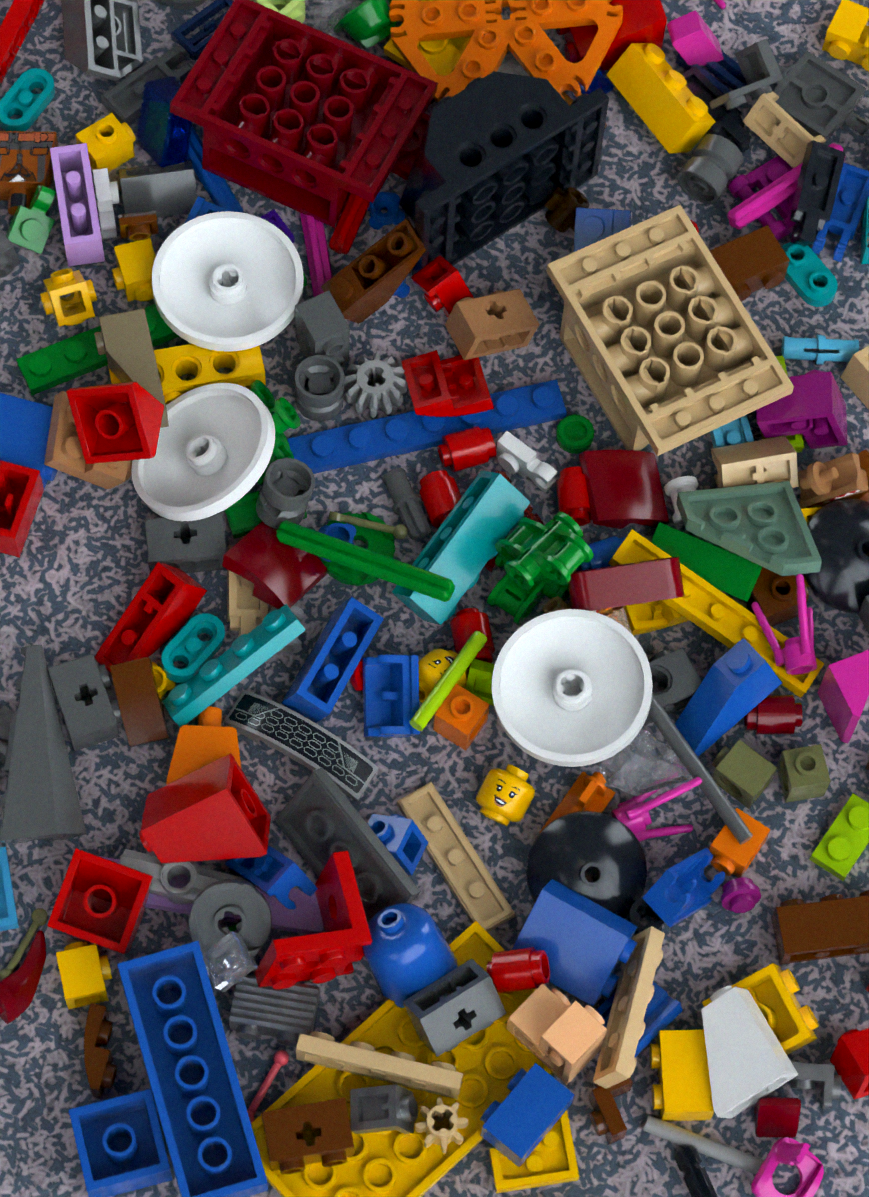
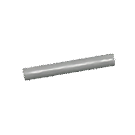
M648 1115L643 1129L645 1132L686 1148L695 1147L699 1153L755 1175L764 1161L761 1158Z

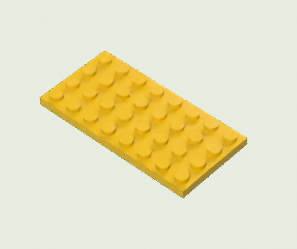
M477 921L472 923L449 944L457 959V967L473 959L484 971H486L487 962L492 961L494 952L505 951ZM536 989L499 993L497 991L507 1014L495 1020L488 1028L480 1030L460 1042L453 1050L447 1051L438 1057L419 1039L406 1009L397 1007L393 1000L388 999L349 1034L341 1044L350 1045L352 1041H358L375 1047L374 1052L390 1056L391 1052L399 1051L414 1056L416 1058L415 1062L431 1065L433 1061H440L456 1067V1072L463 1073L458 1099L401 1086L412 1091L417 1102L418 1116L414 1121V1133L404 1134L397 1130L364 1134L352 1132L354 1156L347 1157L346 1163L333 1167H323L322 1162L305 1165L304 1171L288 1175L280 1174V1170L271 1171L261 1114L251 1123L267 1181L282 1197H422L484 1139L480 1136L482 1126L485 1124L480 1120L481 1116L493 1101L497 1100L499 1103H502L511 1091L507 1089V1086L520 1069L523 1068L528 1072L537 1063L551 1076L554 1074L506 1029L508 1018ZM315 1065L264 1112L345 1097L350 1121V1089L393 1085V1083ZM438 1097H441L443 1105L449 1107L458 1102V1118L468 1119L467 1127L457 1129V1132L463 1137V1143L459 1145L454 1141L447 1144L446 1153H442L440 1145L433 1143L430 1147L425 1148L426 1132L419 1133L415 1131L417 1123L426 1122V1119L420 1113L422 1105L431 1110L436 1106ZM434 1119L435 1131L439 1132L442 1128L449 1131V1120L444 1119L442 1122H437ZM311 1131L303 1132L302 1140H305L306 1146L314 1145L315 1137L312 1136Z

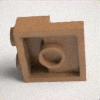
M62 391L54 396L44 465L104 489H112L128 480L132 475V460L95 464L85 463L67 393Z

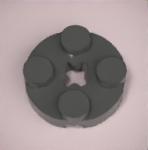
M236 879L219 880L205 887L195 897L189 916L190 935L193 942L199 941L201 952L207 953L219 962L228 964L243 962L255 956L267 941L272 925L271 909L265 896L251 882ZM232 911L234 915H240L242 921L237 923V930L230 931L228 926H220L219 920L224 918V912Z

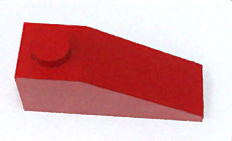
M158 562L94 656L95 660L101 665L105 664L106 669L111 673L110 666L150 657L186 623L207 590L180 568Z

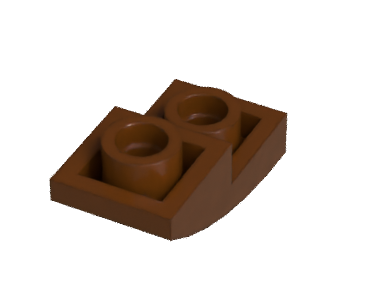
M156 210L118 214L121 238L129 237L130 240L141 241L150 238L151 235L159 234Z
M145 657L110 666L117 701L130 747L169 739L163 704L158 695L151 659Z
M90 1003L84 1032V1061L93 1097L102 1099L104 1089H112L118 1065L112 1064L111 1050L100 1048V1045H108L113 1030V1022L108 1020L109 1015L105 1006Z

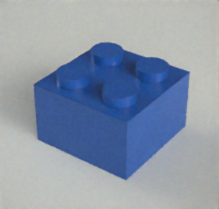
M151 1089L68 1110L89 1197H111L173 1180Z

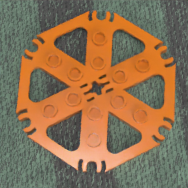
M392 0L389 5L391 22L401 21L403 25L390 28L393 45L413 72L438 83L437 92L433 97L437 103L444 96L453 97L475 78H484L494 71L497 72L508 50H510L529 77L547 79L560 95L562 92L569 90L578 97L581 95L579 83L584 87L585 91L588 90L623 22L622 5H610L609 2L612 0H436L426 2L419 0ZM509 7L511 12L510 19L503 20L501 15L502 8ZM597 25L598 32L585 57L577 63L567 61L544 32L546 29ZM471 37L453 72L448 75L437 74L418 49V43L422 41Z

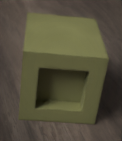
M740 739L732 749L725 746L711 764L715 767L712 778L717 785L748 809L751 808L773 781L777 771L776 766Z
M822 745L782 751L776 767L785 803L824 796L831 781Z

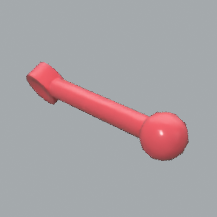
M284 1050L275 1052L273 1056L274 1063L247 1110L251 1123L255 1120L254 1114L281 1066L289 1062V1054Z

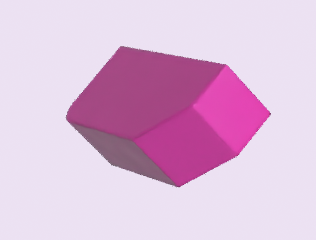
M696 10L667 24L673 47L688 65L698 64L699 66H706L708 62H718L724 59L719 40Z

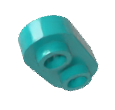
M40 68L25 71L0 100V127L3 130H28L55 96L54 79L48 71ZM35 88H40L43 90L39 94H34L31 92ZM14 114L22 116L19 119H10Z
M791 242L783 245L782 248L790 260L785 275L787 282L811 306L822 307L831 303L835 298L838 288L837 280L832 272L808 245L804 247ZM791 255H798L802 260H794L791 258ZM814 282H822L825 287H817L814 285Z
M208 613L195 615L164 648L160 666L169 680L176 683L187 682L199 673L201 667L211 660L222 647L225 627L218 617ZM206 633L210 635L211 639L209 641H201L198 635ZM177 661H182L187 667L178 669L173 664Z

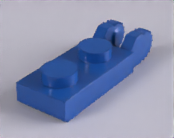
M843 163L830 221L825 223L823 230L818 231L812 247L815 254L819 255L820 251L823 250L829 231L841 236L839 243L836 244L833 260L842 261L848 242L854 237L864 211L866 199L869 196V171Z

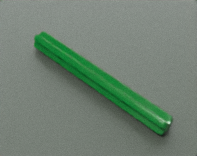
M288 520L281 522L276 533V537L281 543L443 602L451 599L455 589L451 579Z

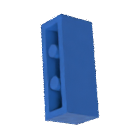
M353 597L339 605L334 610L281 703L314 723L328 716L384 618Z

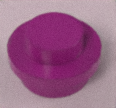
M741 877L732 879L724 884L722 887L723 894L720 898L722 906L726 910L733 911L734 913H745L752 910L755 904L760 901L761 892L759 887L754 885L753 880Z

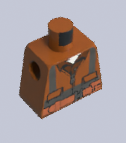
M0 131V200H8V213L14 216L18 205L29 209L38 185L51 189L54 173L50 148L59 147L56 132Z

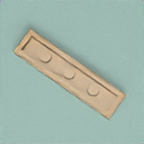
M432 782L397 801V806L404 817L413 819L428 841L425 848L426 852L471 923L477 921L487 932H490L515 917V912Z

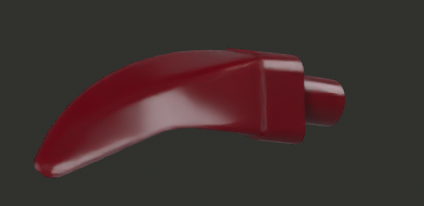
M41 930L36 933L21 967L0 981V1017L7 1024L18 1018L30 1006L34 998L46 960L45 936Z

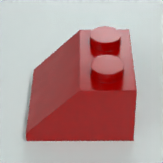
M75 848L47 926L122 954L129 953L145 911L153 876Z

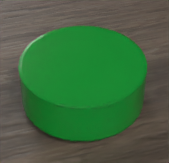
M569 415L559 422L556 430V441L561 449L568 453L578 454L588 450L592 445L594 427L587 418L581 415Z

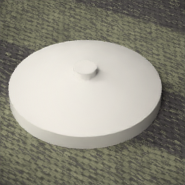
M225 211L209 213L184 223L164 241L156 255L152 268L153 297L162 319L173 332L184 340L198 347L214 351L246 350L273 339L292 321L295 316V305L301 303L303 295V267L294 244L272 223L260 217L242 212Z
M213 383L190 390L166 405L169 426L160 428L156 455L150 459L132 460L131 468L133 485L140 498L153 512L174 521L204 519L227 509L240 500L262 476L270 461L275 444V425L272 415L259 397L251 390L232 383Z
M582 609L557 610L530 620L515 631L507 640L494 665L492 698L497 718L503 730L521 750L540 761L553 765L568 767L586 766L614 756L637 736L647 719L651 706L652 673L643 648L636 638L620 623L593 611Z

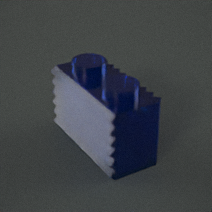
M172 76L148 81L143 85L145 90L141 99L144 101L141 104L143 107L140 110L142 113L139 117L141 121L138 123L139 128L137 129L139 131L137 135L139 139L136 143L161 167L187 161L193 122L170 112V103L182 85L180 81L176 80V77Z

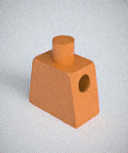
M209 706L198 714V725L180 726L166 785L230 753L241 768L237 729L221 726L222 710L220 708Z

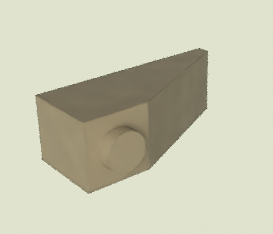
M145 309L99 317L101 331L94 333L98 355L106 354L109 369L122 383L137 382L164 405L161 428L168 427L167 408Z

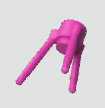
M802 574L796 576L800 636L785 640V647L781 649L757 602L751 604L760 627L774 653L776 666L785 665L786 673L790 675L804 674L817 669L814 650L813 609L811 607L807 608L804 576Z
M671 771L631 799L617 804L618 808L611 810L612 817L625 824L634 833L639 842L649 838L691 832L693 830L691 824L646 830V826L652 824L648 811L700 785L702 779L696 777L643 803L642 801L678 776L677 771Z

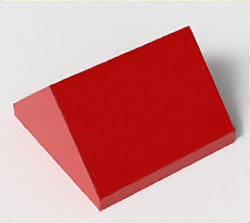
M137 382L70 388L66 391L86 464L150 459L156 455L164 405Z

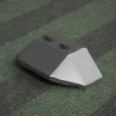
M61 0L66 61L85 73L113 81H119L143 63L137 0Z

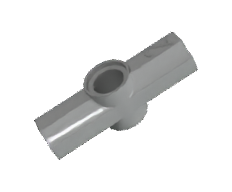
M125 849L119 864L152 875L153 880L149 893L166 897L170 902L180 905L193 904L195 897L205 887L219 880L236 879L244 881L242 877L197 867L191 862L160 863L157 856ZM177 875H186L191 879L183 888H174L169 884L171 879Z

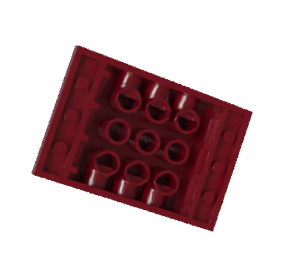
M234 0L171 101L170 112L204 127L202 169L302 214L312 216L314 219L335 228L348 192L372 203L374 202L435 96L438 83L251 0Z

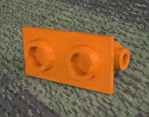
M582 772L541 831L555 819L577 811L603 813L616 792L605 786L607 779L601 773L594 772L590 776Z

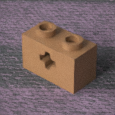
M515 289L506 292L498 290L487 296L478 298L466 297L459 300L453 306L445 326L463 360L528 346L539 326V322L521 290Z

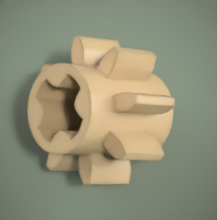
M438 1097L436 1106L431 1110L422 1105L420 1113L426 1119V1122L417 1123L415 1131L419 1133L426 1132L425 1148L430 1147L433 1143L440 1145L442 1153H446L447 1144L454 1141L459 1145L463 1143V1137L457 1132V1129L467 1127L468 1119L458 1118V1102L449 1107L443 1105L441 1097ZM434 1119L437 1122H442L444 1119L449 1120V1131L445 1128L440 1129L439 1132L435 1131Z

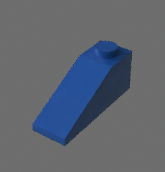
M742 638L712 665L675 725L697 757H699L779 687L782 682L767 661Z

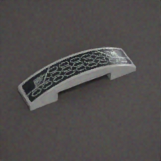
M246 690L243 691L223 721V724L236 728L237 732L257 743L260 740L312 771L323 767L339 789L356 801H359L379 770L368 758L328 730L275 701Z

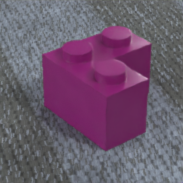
M812 370L805 373V375L788 377L794 386L792 394L757 410V424L765 438L803 434L810 449L848 445L846 403L831 371Z

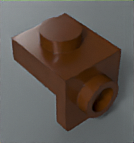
M631 1077L607 1089L595 1083L596 1088L591 1091L589 1101L594 1111L589 1113L590 1120L597 1135H605L608 1144L624 1139L627 1127L614 1098L630 1091L633 1084Z

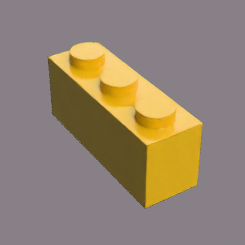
M631 43L606 74L668 153H688L715 123V120L707 112L708 107L704 101L694 96L686 86V79L679 72L672 69L665 60L664 52L655 44Z

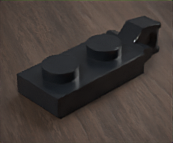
M693 66L683 73L682 76L687 82L686 86L694 96L704 101L708 107L707 112L715 120V123L706 133L723 136L735 144L741 153L748 150L752 136L744 129L745 123L742 122V112L737 107L726 110L725 105L711 109L709 102L724 94L696 67Z
M814 140L807 143L791 208L790 220L796 222L793 227L791 243L804 247L810 243L813 244L816 231L823 230L825 223L830 221L846 155L845 152Z

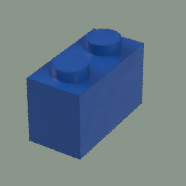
M537 1063L528 1072L523 1068L520 1069L507 1086V1089L511 1091L502 1103H499L497 1100L493 1101L480 1118L485 1123L482 1126L480 1136L518 1167L524 1163L571 1106L575 1095Z

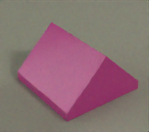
M869 650L828 665L817 692L840 740L847 744L852 737L869 696Z

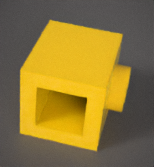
M113 113L75 134L77 144L87 143L92 171L94 169L107 168L108 172L135 157L133 142L136 141L135 135L126 122L120 123Z
M148 238L114 246L117 268L112 269V275L117 291L124 289L127 301L137 300L143 302L153 299L152 268L156 255L151 239Z
M75 942L65 946L64 951L56 952L68 1010L87 1006L90 1003L96 1004L109 1001L105 980L112 979L108 955L99 956L97 944L88 945L87 942Z

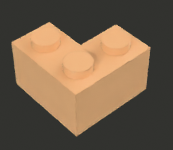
M543 983L508 1018L506 1028L566 1085L601 1050L607 1030L603 1026L605 1023L604 1019L594 1008L589 1005L582 1007L577 1001L571 1005L563 993L556 988L550 991Z

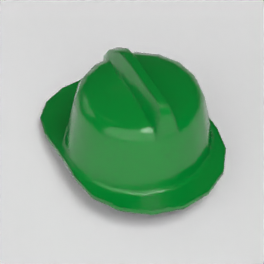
M366 0L336 24L333 29L334 33L344 30L363 48L373 47L391 34L390 28L395 27L396 22H391L389 15L391 0Z

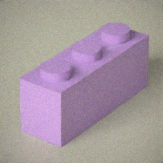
M87 143L50 148L68 267L104 262L105 258Z

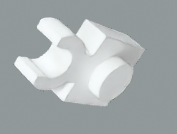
M107 168L94 169L93 176L102 239L116 238L117 232L113 204L120 203L117 181L109 182Z
M508 431L497 441L496 457L504 470L511 474L517 472L525 479L528 476L544 492H547L556 482L554 476L557 474V471L551 465L537 459V453Z

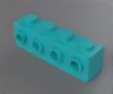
M481 470L412 564V566L451 579L455 585L451 599L443 602L399 585L394 588L392 593L422 620L442 625L444 621L448 620L455 613L457 603L464 593L477 583L480 576L479 573L488 560L498 554L495 543L499 539H504L509 531L517 526V522L524 517V511L531 502L500 473Z

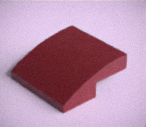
M594 450L579 454L582 473L585 474L593 524L623 529L631 523L657 528L659 522L663 524L669 522L654 453L636 450Z
M262 521L224 554L222 567L254 583L252 596L277 609H280L285 604L291 608L326 576L327 568L316 555L281 543L276 537L278 529H274Z

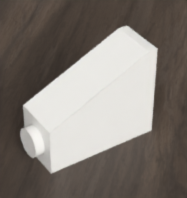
M729 985L711 995L710 999L712 1002L701 1010L713 1110L717 1117L731 1119L756 1103L761 1097L767 1096L799 1074L749 990L739 987L732 988Z

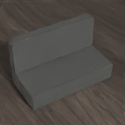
M191 160L118 170L125 214L156 210L157 217L190 213L197 199L194 169Z

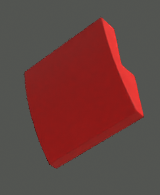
M435 350L401 361L416 415L451 417L494 409L479 357L463 360L462 356L458 355L440 361L438 351Z

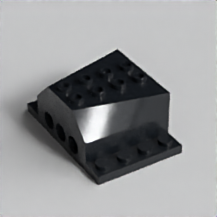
M494 71L484 78H475L464 90L453 97L447 96L441 99L432 109L399 203L414 222V230L426 247V251L412 268V276L440 255L454 266L546 208L544 204L547 202V198L557 187H560L565 192L569 187L578 188L597 176L609 97L605 92L598 88L590 94H581L569 106L547 79Z

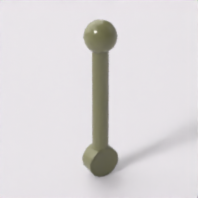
M332 511L329 513L328 519L390 533L400 540L408 535L407 527L402 524L394 527Z
M38 908L32 912L33 922L7 967L0 970V981L13 973L39 926L46 924L48 921V914L44 909Z

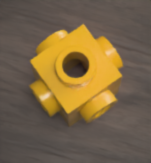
M61 269L53 272L51 278L43 280L46 292L40 293L45 314H53L59 327L77 325L88 318L95 317L92 302L97 301L93 283L91 279L85 280L79 270ZM71 293V295H70L69 297H66V298L61 297L62 295H66V294Z

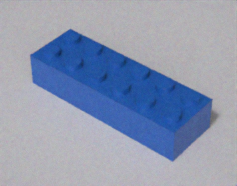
M199 941L118 963L119 975L181 1197H249L268 1191L267 1178Z

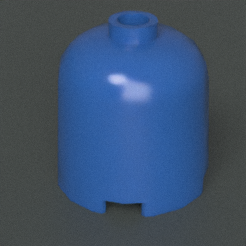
M397 903L383 908L369 920L368 927L372 943L371 945L362 946L364 956L382 994L386 998L393 1000L397 1007L405 1008L402 1003L404 1000L457 968V959L438 925L424 908L410 903Z

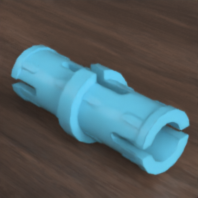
M816 335V338L783 336L781 345V356L784 357V360H812L818 365H823L824 361L849 362L853 354L859 351L858 339H826L825 335ZM805 348H810V349H822V350L831 349V350H836V351L804 350V349H805Z

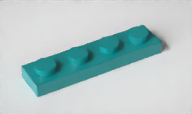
M285 604L280 609L268 613L262 623L250 633L239 636L222 655L207 661L201 667L199 673L186 683H181L171 690L168 697L162 702L171 718L179 727L186 725L306 630L289 606Z

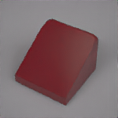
M761 1097L754 1107L756 1137H796L801 1099Z

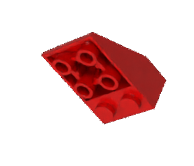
M0 461V553L20 558L44 488L40 470L6 461Z

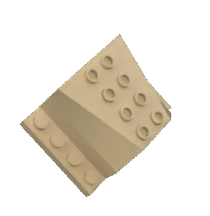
M681 204L547 264L546 272L564 300L559 337L626 450L641 451L650 444L655 454L659 456L792 394L794 388L792 382Z

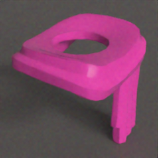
M783 1137L776 1141L752 1181L751 1190L755 1197H813L822 1181L824 1167L821 1161L808 1150L810 1145L799 1143L795 1139ZM780 1163L790 1166L795 1165L800 1174L798 1188L788 1195L779 1193L772 1182V1175Z

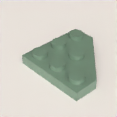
M790 481L678 492L676 504L687 531L781 576L820 572L822 560Z

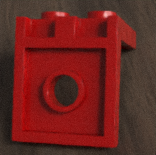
M348 851L333 852L315 883V886L318 888L315 894L325 932L273 940L255 971L259 988L272 986L273 989L280 990L289 988L297 982L307 980L320 984L331 981L336 976L352 974L354 972L352 962L362 959L364 956L362 946L371 945L372 938Z

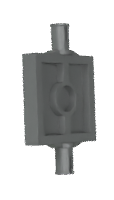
M806 51L796 63L788 68H784L777 63L783 80L779 81L776 88L772 91L779 96V99L775 102L813 137L822 135L827 142L832 134L845 124L860 133V135L863 136L869 128V122L853 112L856 105L865 95L866 88L809 51Z

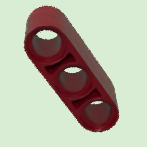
M679 557L576 571L570 575L571 580L568 582L571 609L594 611L684 596Z

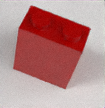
M612 0L609 2L612 6L622 5L623 22L597 72L611 69L631 43H652L662 50L667 17L661 0ZM597 25L556 28L557 34L564 35L565 37L564 52L567 61L577 63L583 60L598 32Z
M230 753L148 794L139 837L144 848L149 853L154 852L160 863L261 857L267 854L271 816Z

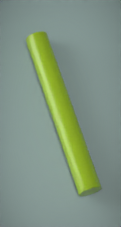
M474 631L409 721L413 728L423 731L487 642L488 639L483 633Z

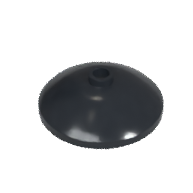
M840 499L817 510L807 522L822 564L820 572L803 575L810 588L823 602L839 611L859 613L865 596L869 595V556H866L862 551V545H865L869 551V502L859 499Z
M577 811L555 819L539 833L528 854L526 881L534 903L541 890L553 879L625 919L629 916L632 904L643 895L647 879V864L640 842L625 824L612 816L600 812ZM590 866L596 867L598 871V876L593 881H587L585 878V870Z

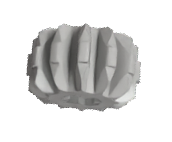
M378 352L374 354L373 360H368L361 354L358 359V365L350 363L348 366V376L344 378V389L347 391L345 399L348 404L356 403L355 410L358 414L368 408L373 419L377 415V409H381L389 416L392 412V405L400 407L403 403L402 394L407 392V382L403 379L405 371L402 366L394 367L395 360L392 356L385 361H381Z

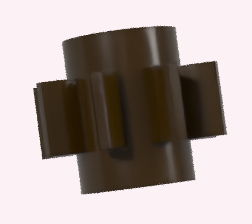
M557 187L544 204L549 209L545 213V218L559 232L564 233L569 228L575 232L576 208H588L590 206L589 201L582 192L574 187H569L565 192L560 187Z

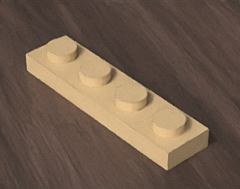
M653 926L632 937V940L638 942L627 964H622L620 978L606 1027V1034L593 1078L594 1083L605 1089L627 1080L636 1067L635 1053L638 1041L645 1030V1021L643 1020L647 1004L654 994V986L652 984L656 968L663 958V950L661 948L665 933Z
M312 1031L310 1036L301 1033L299 1035L296 1047V1060L454 1099L459 1097L463 1073L456 1072V1067L451 1064L433 1061L431 1065L415 1062L416 1058L414 1056L399 1051L391 1052L390 1056L374 1052L375 1047L358 1041H352L350 1045L334 1042L335 1038L333 1036L317 1031Z

